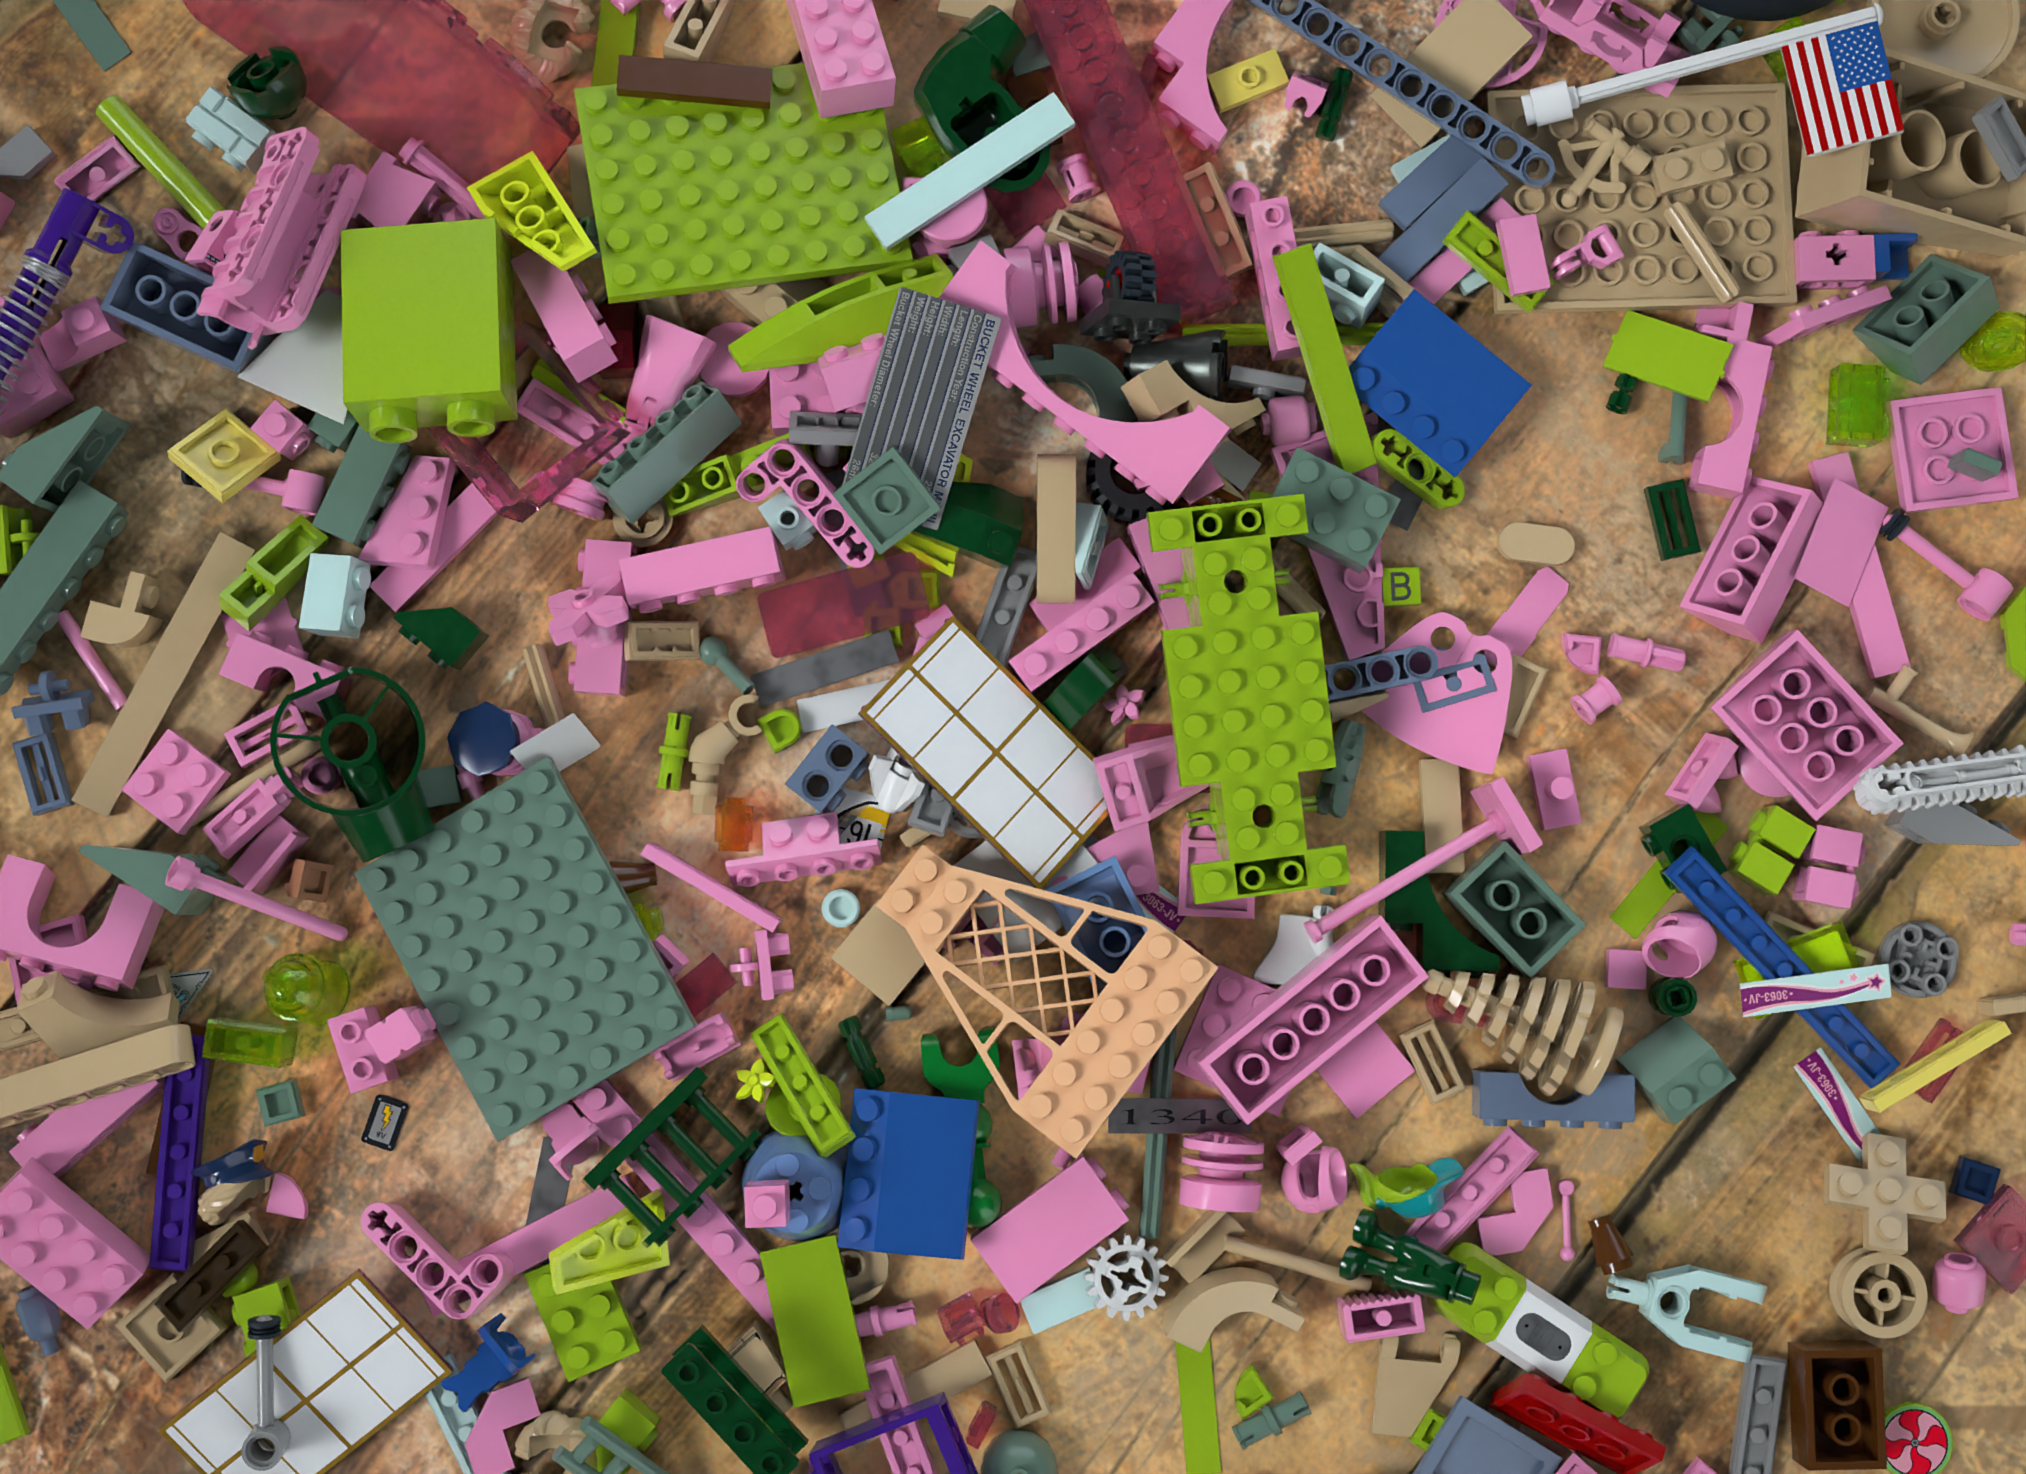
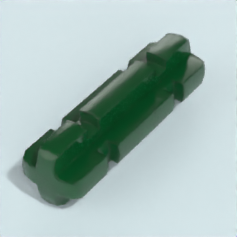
M1337 67L1333 71L1330 81L1331 86H1329L1320 116L1321 119L1315 133L1316 137L1320 140L1332 142L1336 137L1339 127L1338 123L1341 120L1348 90L1353 78V72L1349 69Z
M851 1016L840 1021L838 1027L843 1038L846 1037L848 1040L846 1045L858 1071L863 1073L861 1078L866 1089H874L881 1086L885 1082V1077L881 1068L876 1067L877 1059L866 1035H862L860 1031L863 1028L858 1017Z

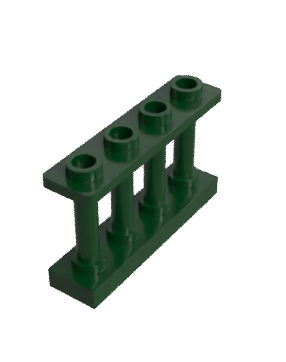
M698 1067L581 1181L591 1192L598 1186L604 1191L608 1189L647 1228L651 1234L642 1242L646 1248L653 1242L660 1247L676 1231L671 1224L681 1214L688 1219L704 1203L700 1195L710 1185L717 1190L732 1175L727 1168L737 1158L745 1162L759 1146L755 1140L762 1133L757 1128L745 1137L703 1094L706 1090L701 1085L708 1077ZM683 1103L688 1107L693 1105L735 1148L719 1165L676 1122L678 1118L673 1113ZM655 1130L661 1135L665 1133L707 1175L691 1193L648 1150L650 1146L645 1140ZM627 1158L632 1163L637 1161L679 1204L663 1221L619 1178L621 1173L617 1168Z
M702 1324L672 1353L674 1357L662 1368L661 1373L753 1474H790L799 1464V1459L795 1455L808 1444L809 1440Z

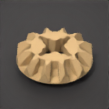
M663 497L647 510L649 515L659 519L647 522L643 533L638 521L631 524L613 512V525L619 537L625 542H632L636 547L643 548L657 546L660 541L669 536L674 518L670 517Z

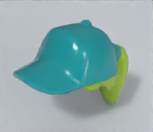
M1442 1158L1429 1165L1418 1163L1409 1168L1391 1167L1377 1175H1373L1362 1164L1352 1163L1349 1165L1356 1176L1361 1199L1367 1207L1371 1209L1391 1208L1406 1218H1422L1439 1212L1445 1203L1444 1187L1464 1174L1461 1164L1452 1158Z

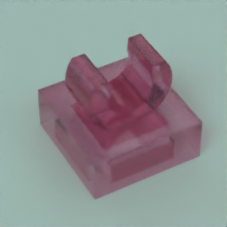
M970 1291L936 1309L943 1331L950 1343L957 1341L959 1345H965L964 1336L975 1330L979 1336L984 1335L983 1326H985L977 1302Z

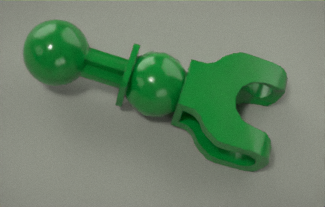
M986 1026L979 1030L978 1037L982 1044L994 1032L992 1026ZM926 1033L921 1038L923 1074L928 1082L941 1090L945 1097L980 1101L967 1226L983 1228L996 1220L1002 1206L999 1190L992 1182L986 1180L982 1149L990 1147V1142H987L992 1133L993 1121L990 1112L983 1103H985V1089L994 1078L978 1051L971 1063L964 1066L951 1065L944 1059L940 1040L933 1033ZM996 1040L989 1049L988 1054L999 1070L1000 1059Z

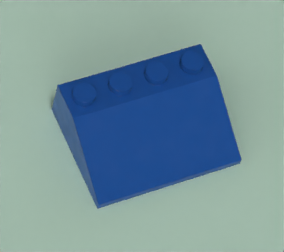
M1415 289L1349 366L1358 399L1454 477L1459 474L1532 386L1531 383Z
M854 1088L850 1126L856 1138L848 1143L837 1247L882 1253L964 1259L980 1101Z

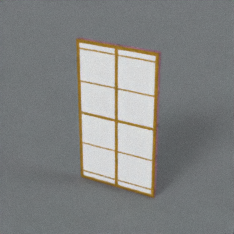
M953 615L945 619L944 624L866 705L861 707V711L858 713L1034 888H1044L1046 883L1109 814L1093 763V758L1095 757Z
M359 1268L281 1330L280 1336L273 1338L274 1419L282 1421L288 1427L291 1435L287 1450L273 1468L265 1471L254 1470L246 1465L241 1454L244 1441L253 1430L254 1425L258 1423L256 1350L162 1424L157 1431L200 1474H325L451 1374L454 1368ZM258 1439L262 1449L267 1451L275 1450L274 1444L269 1439Z

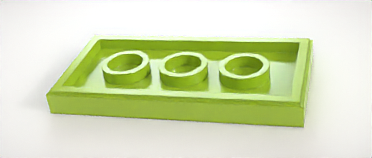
M837 1233L760 1252L794 1408L871 1389L840 1247H837Z

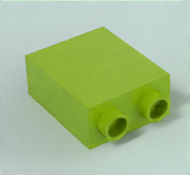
M496 218L341 230L343 404L365 432H369L372 439L384 443H405L417 438V428L447 426V430L457 436L481 437L494 432L495 422L518 420L513 266L510 263L512 260V250Z

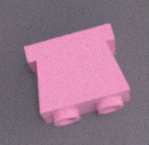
M383 151L367 174L365 187L348 225L353 229L422 224L427 217H433L440 207L441 194L437 183L434 180L401 168L397 158Z

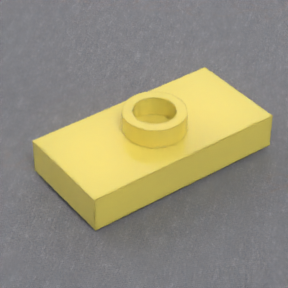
M1276 48L1207 75L1208 87L1219 113L1288 87L1290 82Z

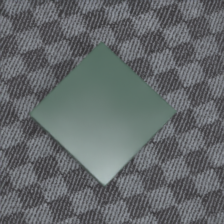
M895 445L832 493L879 555L892 547L942 507Z

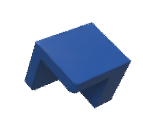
M1873 234L1876 280L1874 281L1904 280L1909 276L1908 248L1918 242V234Z

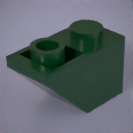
M453 607L398 612L393 617L402 625L398 631L413 644L417 645L421 641L431 649L427 656L443 669L450 665L455 669L461 670L489 637L474 622Z

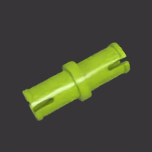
M668 712L664 746L659 747V754H662L656 788L667 790L669 775L672 774L669 789L680 791L684 758L689 757V750H686L692 716L681 714L680 726L677 730L679 715L678 713Z

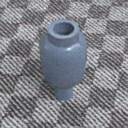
M33 1285L19 1290L17 1293L20 1299L16 1303V1312L24 1332L31 1340L40 1343L44 1356L58 1352L60 1348L55 1335L60 1330L61 1320L57 1305Z

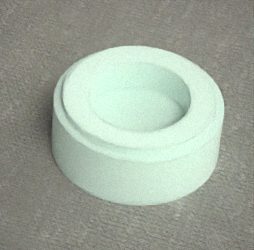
M844 889L834 890L824 898L822 914L830 925L847 927L853 924L859 917L860 902L851 891Z

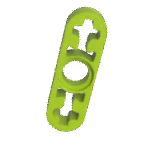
M1386 429L1370 438L1377 461L1376 465L1432 507L1444 510L1458 505L1463 500L1465 488L1462 480L1458 476H1452L1400 432L1394 429ZM1388 440L1391 443L1389 450L1393 453L1385 455L1383 453L1385 446L1382 442ZM1406 453V455L1402 458L1398 456L1400 454ZM1412 459L1419 461L1423 466L1424 474L1420 480L1414 479L1409 474L1408 465ZM1430 481L1434 483L1426 487V484ZM1447 484L1449 486L1447 493L1450 497L1443 499V490L1440 486Z

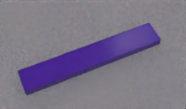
M191 1034L195 1066L165 1077L149 1269L188 1271L193 1266L200 1177L191 1174V1171L201 1166L212 1043V1036Z

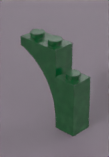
M1379 831L1380 883L1424 857V831ZM1427 873L1379 901V915L1389 923L1393 931H1412V923H1417L1416 961L1427 972L1430 969H1434L1450 978V971L1471 972L1470 978L1479 979L1483 973L1489 974V971H1500V956L1486 951L1471 942L1445 916L1433 894Z

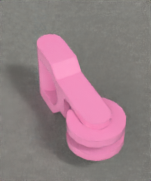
M1603 224L1588 232L1583 237L1581 244L1553 259L1554 262L1548 266V269L1550 271L1557 269L1558 272L1553 277L1555 280H1558L1570 274L1581 265L1584 267L1589 264L1602 270L1619 261L1625 255L1607 224ZM1593 240H1598L1607 257L1602 258L1595 255L1591 248ZM1578 256L1579 260L1573 262L1572 259Z

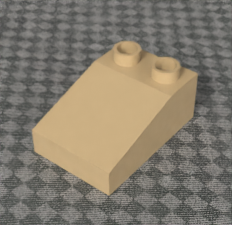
M1884 47L1902 117L1904 133L1806 158L1804 145H1802L1799 181L1796 190L1795 217L1843 231L1858 230L1860 235L1918 234L1917 244L2000 257L2026 251V172L2018 179L2007 182L1971 119L1990 100L2002 95L2026 137V92Z

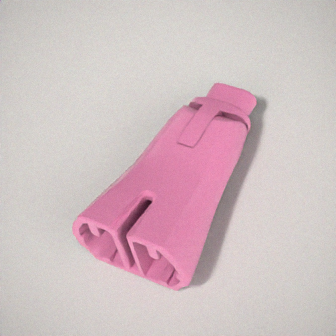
M646 315L636 369L626 405L625 418L628 420H624V424L628 425L622 439L623 442L629 443L636 436L642 435L655 423V419L659 414L671 409L682 399L683 393L692 386L710 358L717 342L655 316Z

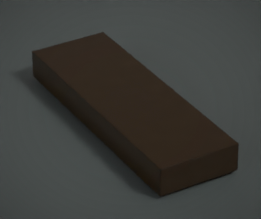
M244 1219L238 1220L154 1305L179 1333L186 1331L269 1247Z

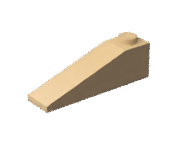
M687 0L663 45V59L712 63L737 0Z

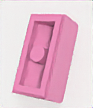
M112 134L54 179V183L62 191L64 188H67L95 202L137 170L140 165L122 142Z

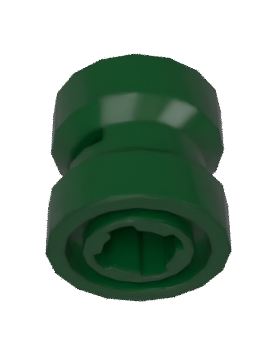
M1664 977L1656 980L1650 986L1648 998L1652 1008L1658 1013L1682 1017L1691 1013L1695 1008L1697 993L1693 985L1686 980Z

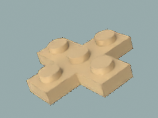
M1866 1133L1862 1137V1168L1830 1163L1824 1167V1205L1863 1211V1249L1903 1255L1908 1252L1907 1218L1934 1223H1942L1946 1220L1945 1182L1907 1176L1905 1138Z

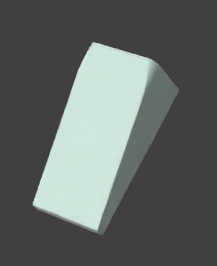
M1076 502V574L1083 588L1089 590L1094 580L1110 524L1101 505Z

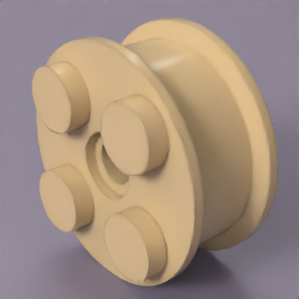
M1860 1247L1845 1254L1837 1262L1830 1276L1829 1295L1836 1313L1848 1325L1870 1336L1882 1339L1902 1336L1911 1331L1920 1322L1925 1313L1928 1300L1925 1280L1919 1269L1910 1260L1901 1255L1866 1250Z

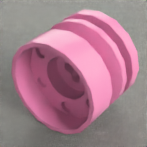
M1068 242L1058 243V260L1052 261L1049 244H1043L1041 262L1037 263L1033 262L1028 246L1003 249V257L1017 267L1011 275V300L1016 328L1037 326L1038 312L1041 308H1046L1051 325L1057 324L1058 306H1063L1066 323L1076 322L1078 300H1080L1079 280L1076 262L1070 253Z
M1206 1131L1200 1134L1184 1135L1183 1147L1199 1150L1200 1154L1182 1155V1162L1199 1169L1198 1174L1180 1177L1179 1203L1187 1207L1213 1211H1259L1262 1184L1245 1178V1172L1263 1169V1162L1246 1158V1155L1264 1153L1265 1143L1231 1132Z

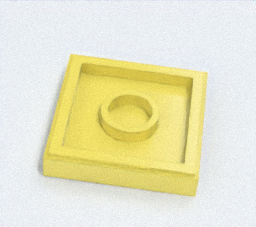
M227 408L167 450L168 458L222 503L226 502L281 460L280 453L252 431L249 426Z

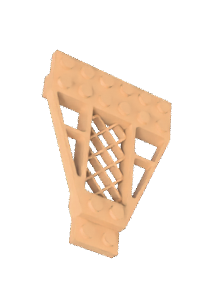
M923 844L876 904L878 909L906 929L1012 1110L1075 1159L1079 1157L1219 968L1156 920L957 866H951ZM1007 890L1081 909L1084 912L1068 934L1059 936L1006 897L1005 892ZM984 893H987L995 900L977 903ZM998 906L1000 928L978 931L975 909ZM1003 906L1026 924L1005 927ZM971 911L973 931L953 934ZM1092 913L1140 925L1147 929L1144 936L1115 973H1107L1072 946V939ZM1029 929L1032 951L1009 954L1006 932ZM1033 929L1057 947L1036 950ZM1001 933L1004 955L982 958L979 936ZM974 937L977 959L955 962L952 940ZM946 942L949 961L939 954ZM1064 952L1089 971L1067 974ZM1060 953L1063 974L1040 978L1037 956ZM1032 957L1035 978L1013 981L1010 960ZM1005 960L1008 982L985 985L983 963ZM978 964L980 985L957 967ZM945 971L950 972L1002 1012V1021L984 1044L980 1041L944 980L943 973ZM1091 976L1094 998L1071 1001L1068 979ZM1095 976L1107 984L1099 996ZM1064 980L1067 1002L1044 1005L1041 983ZM1036 984L1039 1006L1016 1009L1014 987ZM1009 988L1011 1008L987 990ZM1092 1004L1074 1027L1072 1006ZM1067 1007L1070 1030L1047 1033L1044 1010ZM1040 1011L1043 1033L1019 1014ZM1010 1023L1018 1024L1052 1050L1053 1054L1051 1060L1020 1100L1014 1098L988 1054L989 1049ZM1069 1035L1061 1046L1050 1039L1051 1037Z

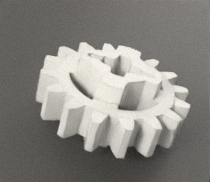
M1123 1233L1121 1243H1117L1114 1237L1109 1236L1107 1237L1109 1247L1104 1249L1097 1244L1094 1247L1099 1254L1097 1259L1089 1257L1086 1259V1262L1093 1267L1092 1272L1083 1273V1278L1093 1283V1285L1085 1290L1086 1294L1089 1296L1098 1295L1093 1305L1101 1309L1107 1304L1106 1315L1111 1318L1116 1315L1117 1311H1120L1121 1318L1124 1321H1129L1131 1311H1134L1138 1317L1143 1318V1307L1148 1305L1155 1310L1157 1305L1153 1300L1154 1296H1165L1166 1294L1159 1287V1282L1169 1280V1276L1159 1272V1269L1166 1262L1162 1258L1154 1259L1153 1257L1158 1249L1154 1245L1144 1249L1145 1239L1140 1236L1137 1237L1134 1244L1131 1243L1130 1235L1127 1233ZM1127 1251L1124 1253L1123 1258L1114 1262L1107 1261L1114 1254ZM1143 1258L1149 1266L1150 1279L1144 1277L1141 1269L1144 1262ZM1129 1270V1273L1140 1283L1125 1281L1122 1285V1281L1111 1271L1126 1273ZM1101 1274L1106 1276L1110 1283L1109 1296L1103 1290ZM1138 1292L1143 1293L1138 1299L1127 1302L1129 1296Z

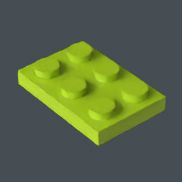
M550 1262L524 1274L568 1383L641 1351L642 1346L614 1280L557 1295L552 1286Z

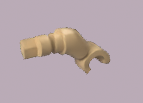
M748 694L736 698L730 705L728 712L729 720L723 723L720 720L695 737L688 758V762H692L691 773L696 774L695 781L690 783V794L694 795L692 813L716 815L719 783H714L715 775L719 776L720 764L725 765L726 756L739 743L736 739L738 736H753L762 732L758 725L745 727L740 724L737 719L738 709L748 703L755 705L759 696Z

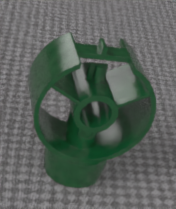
M350 666L348 669L325 679H321L319 673L314 672L313 676L316 681L314 684L285 696L275 714L270 734L271 755L276 771L285 786L303 803L332 815L363 863L394 851L435 830L417 775L425 753V728L416 704L399 684L376 671ZM348 676L367 677L386 686L363 718L359 715L348 714L339 693L316 702L326 722L321 732V737L279 733L286 710L294 700ZM389 688L402 699L409 709L417 733V750L414 763L406 779L396 790H394L387 776L389 773L376 749L377 737L375 730L367 721ZM347 722L362 727L368 738V745L364 754L350 761L342 760L335 756L329 746V736L333 729ZM279 738L320 741L322 753L329 762L336 765L348 792L352 793L358 807H332L315 801L303 793L292 782L284 769L279 753Z

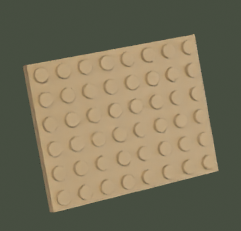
M1785 83L1675 86L1668 98L1661 94L1651 93L1643 87L1580 104L1579 108L1572 110L1573 118L1537 127V124L1527 126L1521 96L1530 94L1529 90H1491L1486 92L1484 96L1485 113L1548 153L1553 158L1556 168L1553 182L1548 187L1532 189L1488 161L1509 183L1490 203V207L1502 197L1520 216L1536 214L1548 275L1555 281L1529 313L1732 308L1739 301L1754 304V307H1789L1797 303ZM1592 117L1610 130L1613 127L1619 129L1625 134L1623 138L1625 142L1629 145L1639 144L1652 157L1724 139L1734 175L1726 181L1657 198L1648 165L1639 175H1636L1620 162L1618 164L1619 182H1623L1626 185L1624 193L1597 194L1586 189L1580 199L1577 198L1575 206L1566 208L1562 205L1561 200L1563 195L1568 193L1567 190L1574 179L1563 168L1556 144L1561 139H1567L1569 144L1596 140L1583 130ZM1504 140L1496 147V155L1501 159H1510L1517 151V144L1511 140ZM1597 148L1572 152L1575 161L1582 169ZM1610 157L1596 175V179L1611 182ZM1534 161L1527 169V175L1533 180L1544 179L1549 172V166L1543 161ZM1684 202L1741 288V292L1730 301L1722 303L1664 217L1665 210L1674 203ZM1603 224H1607L1625 257L1602 270L1589 264L1584 267L1581 265L1570 274L1555 280L1553 275L1558 272L1557 269L1553 271L1548 269V266L1554 262L1553 259L1581 244L1583 237L1588 232ZM1593 240L1591 248L1595 255L1602 258L1607 257L1598 240ZM1578 256L1572 259L1573 262L1579 260ZM1493 285L1494 314H1527L1525 310Z

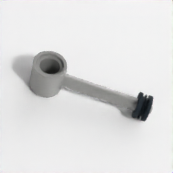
M267 1314L248 1319V1330H250L248 1331V1338L256 1340L258 1423L254 1425L253 1430L244 1441L241 1454L246 1465L258 1471L273 1468L280 1461L291 1440L288 1427L282 1421L274 1419L273 1338L281 1335V1317ZM258 1439H269L274 1444L275 1450L267 1451L262 1449Z

